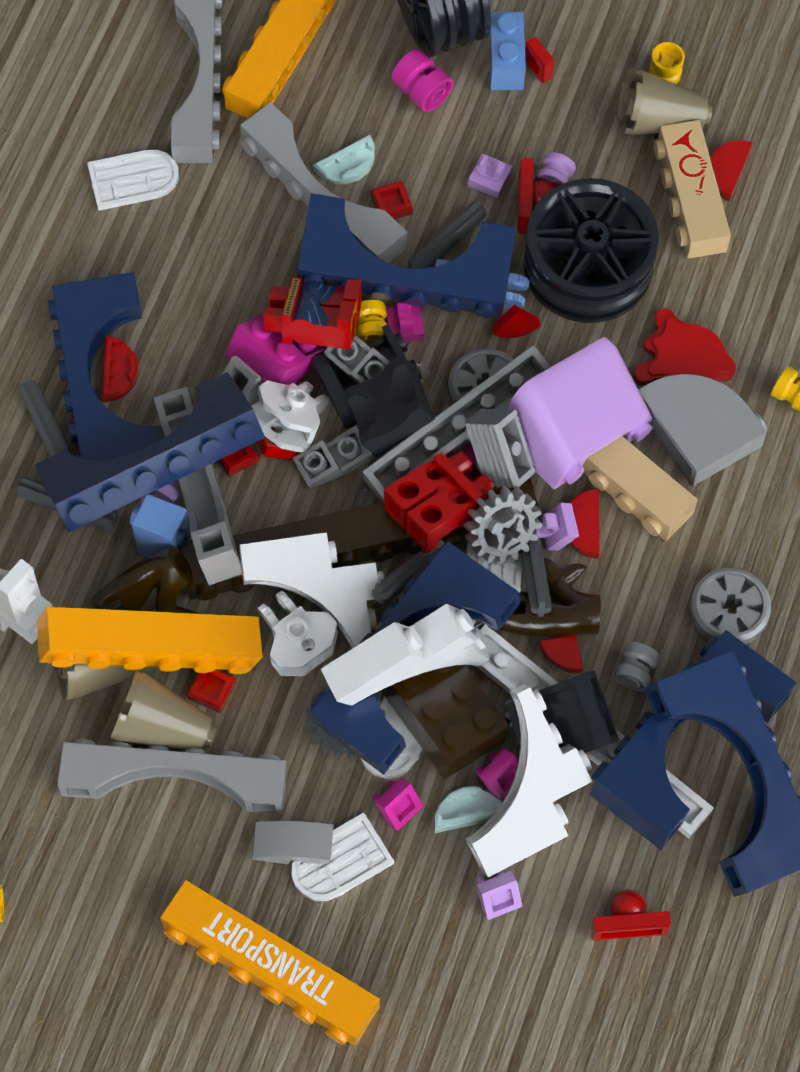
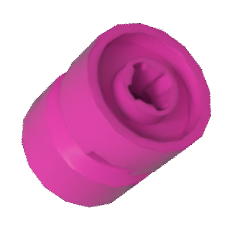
M415 49L405 55L398 62L391 75L393 83L405 94H410V99L424 112H430L440 106L447 99L454 86V81L440 67H435L433 60L421 49Z

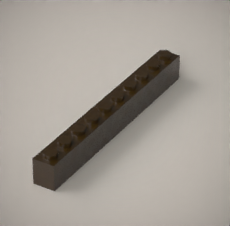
M529 478L518 488L524 494L527 493L539 508L531 478ZM495 486L494 492L497 495L500 494L502 487L497 488ZM384 502L233 535L239 555V545L327 532L328 542H335L337 563H331L332 568L358 565L359 562L372 559L374 561H385L392 558L394 554L407 551L416 554L422 550L407 534V528L403 530L384 510ZM463 525L451 531L442 540L444 544L450 542L456 545L465 539L469 531ZM194 544L179 547V551L188 561L193 574V579L187 585L190 600L197 598L202 601L210 600L217 597L219 593L228 591L241 593L251 590L255 585H260H244L242 575L209 585L198 562Z

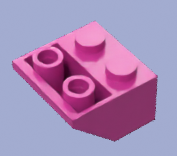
M264 313L236 327L225 357L230 361L232 356H238L261 377L262 384L266 381H272L285 385L295 383L298 386L314 368L312 358L322 354L328 348L327 346L302 344L293 341V344L282 343V333L264 331Z

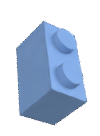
M490 12V90H523L526 69L523 12Z
M149 494L146 495L142 505L137 504L133 509L130 524H132L133 538L135 539L139 554L148 557L170 547H175L179 550V547L189 544L191 533L187 509Z

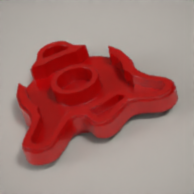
M662 308L656 312L654 321L657 331L647 337L643 345L644 350L652 354L654 358L635 368L634 380L637 384L647 385L657 379L680 374L699 375L716 381H728L733 378L736 364L727 355L722 341L714 332L703 326L681 321L668 308Z

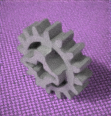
M502 486L498 495L491 489L488 491L489 499L484 501L478 498L476 500L480 506L477 510L469 509L468 514L473 520L464 523V527L469 531L465 539L479 557L483 556L489 563L496 558L500 564H504L508 555L517 560V551L522 549L528 552L530 550L527 545L529 540H538L539 537L533 531L542 527V523L537 519L542 513L535 505L536 502L517 487L511 492L506 486Z

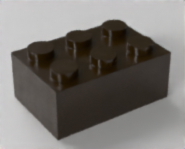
M465 665L448 666L424 672L388 686L382 691V694L444 780L503 744L510 728L508 722Z

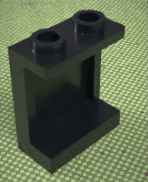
M388 324L382 326V337L366 344L371 349L377 350L389 362L399 354L406 359L404 352L408 351L401 334L399 332L393 334ZM325 353L312 358L317 375L344 428L347 429L356 425L357 421L346 401L343 391L358 383L328 361ZM414 359L409 361L416 367L419 378L422 379V375Z
M595 670L579 674L571 679L538 690L547 708L542 712L548 725L553 723L561 735L563 743L558 745L559 748L568 744L575 747L577 751L582 749L584 753L620 741ZM511 699L505 702L507 710L504 711V717L510 725L509 729L515 731L519 745L516 747L519 757L521 748L520 725L514 701Z

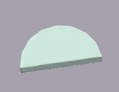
M371 135L313 164V171L321 179L333 184H349L359 181L369 173L374 164L375 145Z
M462 787L452 791L441 802L436 811L434 819L435 833L486 823L502 805V801L491 793L483 791L480 787Z

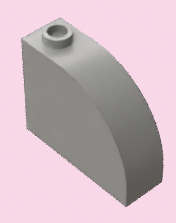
M680 374L657 379L638 389L653 419L650 424L652 431L692 486L763 446L767 428L762 417L758 413H753L735 391L716 380L699 375Z

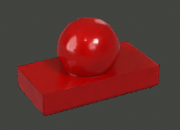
M522 158L520 160L517 212L518 234H527L532 210L545 194L556 187L546 180H539L533 183L534 158Z
M630 889L622 890L615 894L610 902L612 916L593 917L591 935L594 941L665 936L671 925L670 912L647 913L646 901L640 893Z

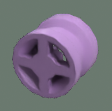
M548 153L545 155L542 163L544 168L538 171L535 181H550L556 187L568 182V178L573 176L576 170L575 163L563 154Z

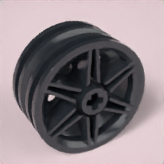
M397 0L405 23L415 43L429 58L438 55L440 51L448 52L456 47V43L465 46L471 44L474 39L477 41L486 39L490 34L491 13L489 0Z
M595 178L578 179L555 187L540 199L533 209L528 222L524 254V274L530 281L529 288L531 292L549 311L571 321L599 323L618 318L629 312L642 300L651 282L659 243L658 227L654 215L647 204L636 193L623 185L609 180ZM563 260L565 268L558 267L555 261ZM619 260L626 261L628 265L622 268Z

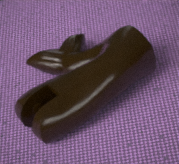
M175 547L164 549L137 562L100 589L90 600L94 609H102L119 598L123 605L115 610L141 611L152 590L157 588L156 612L199 614L176 605L178 595L193 579V574L188 561Z
M544 558L547 582L554 597L560 604L551 601V612L545 613L544 617H537L535 613L530 611L528 592L520 591V604L514 611H525V614H511L499 629L509 633L529 636L599 634L600 595L578 592L572 587L586 571L587 566L570 564L561 568L554 561Z

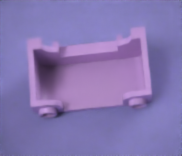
M607 337L595 341L525 382L515 393L507 410L518 411L517 417H520L519 423L522 424L521 429L524 430L523 436H526L525 442L528 443L527 448L530 449L529 454L532 455L533 467L536 468V472L553 489L566 482L568 484L574 483L583 474L585 469L582 466L587 457L623 436L629 442L634 440L640 442L652 430L650 425L653 419L617 347Z

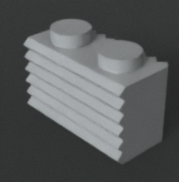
M480 409L465 422L466 437L472 444L476 456L477 470L481 474H485L493 482L494 487L518 488L536 471V468L533 467L534 462L531 461L532 455L529 454L530 449L527 448L528 443L525 442L526 436H523L522 424L519 423L520 417H517L518 411Z

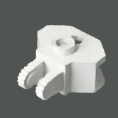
M266 381L257 389L259 401L253 404L252 407L264 436L279 448L301 453L308 449L320 425L318 415L329 404L330 400L324 394L315 399L310 396L314 387L307 381L299 386L295 383L285 385Z
M280 591L275 596L278 604L287 612L288 616L279 621L270 607H267L265 604L257 608L261 617L271 628L274 638L270 652L271 665L280 676H305L333 655L338 636V623L329 612L305 611L301 606L297 608L284 591Z

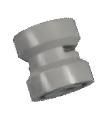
M629 642L626 644L623 652L624 661L617 666L613 678L620 685L628 689L644 692V688L649 686L651 681L649 674L651 670L657 667L660 655L656 650L645 644Z

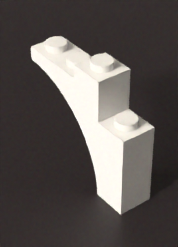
M327 532L239 545L244 585L262 584L280 587L308 599L324 612H329L352 649L359 645L368 633L377 628L374 609H368L367 604L378 602L376 598H373L372 590L378 582L384 579L383 571H377L376 562L332 568L331 563H337L335 542H328Z
M20 559L10 571L0 568V630L4 632L10 627L29 643L33 644L37 640V619L46 607H53V605L41 596L33 567Z
M445 604L410 627L397 622L390 624L321 668V671L336 701L352 706L388 686L418 674L454 665L480 666L490 660V657L485 650L488 647L487 640L478 628L474 629L473 621L464 609L460 610Z
M521 685L510 691L518 714L521 733L519 763L514 781L496 813L483 827L465 838L481 872L487 877L567 837L568 834L564 825L568 824V819L559 803L553 805L552 802L592 782L588 774L592 767L582 749L577 751L575 747L568 744L559 748L558 745L563 743L556 726L553 723L548 725L542 711L547 708L541 694L537 689L532 691L531 687Z

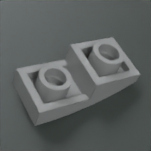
M356 335L352 349L328 347L323 352L331 363L358 384L378 375L389 363L377 350L371 349Z
M354 426L327 444L323 440L319 441L304 452L293 457V460L308 487L313 488L339 478L376 457L362 446L359 439V429L357 426Z
M303 821L256 822L251 860L289 864L291 860L328 865L331 860L334 824Z

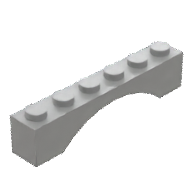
M175 0L177 23L190 37L200 60L198 76L192 92L182 107L172 116L171 151L172 158L176 163H213L214 150H220V131L214 130V121H220L221 116L220 101H215V93H221V73H215V65H221L222 62L221 45H216V37H222V17H216V9H222L223 0Z
M271 102L240 125V143L244 151L251 157L256 156L263 163L264 169L272 178L278 177L285 184L288 193L294 199H301L309 207L311 193L341 198L321 185L307 170L298 154L294 140L293 123ZM345 200V216L349 229L358 243L370 254L390 263L407 249V231L385 210L367 208Z
M188 387L154 397L165 437L180 427L195 408ZM211 463L178 479L188 513L190 533L197 559L209 585L243 574L214 467Z
M76 739L73 743L63 742L57 784L61 796L99 799L112 790L134 781L154 777H178L198 781L216 788L232 798L246 812L283 814L287 762L286 760H280L275 755L262 754L258 758L243 757V754L234 751H224L221 755L206 754V751L197 748H187L184 752L169 751V748L161 745H150L147 749L133 748L132 745L124 742H113L110 746L96 745L95 742L87 739Z

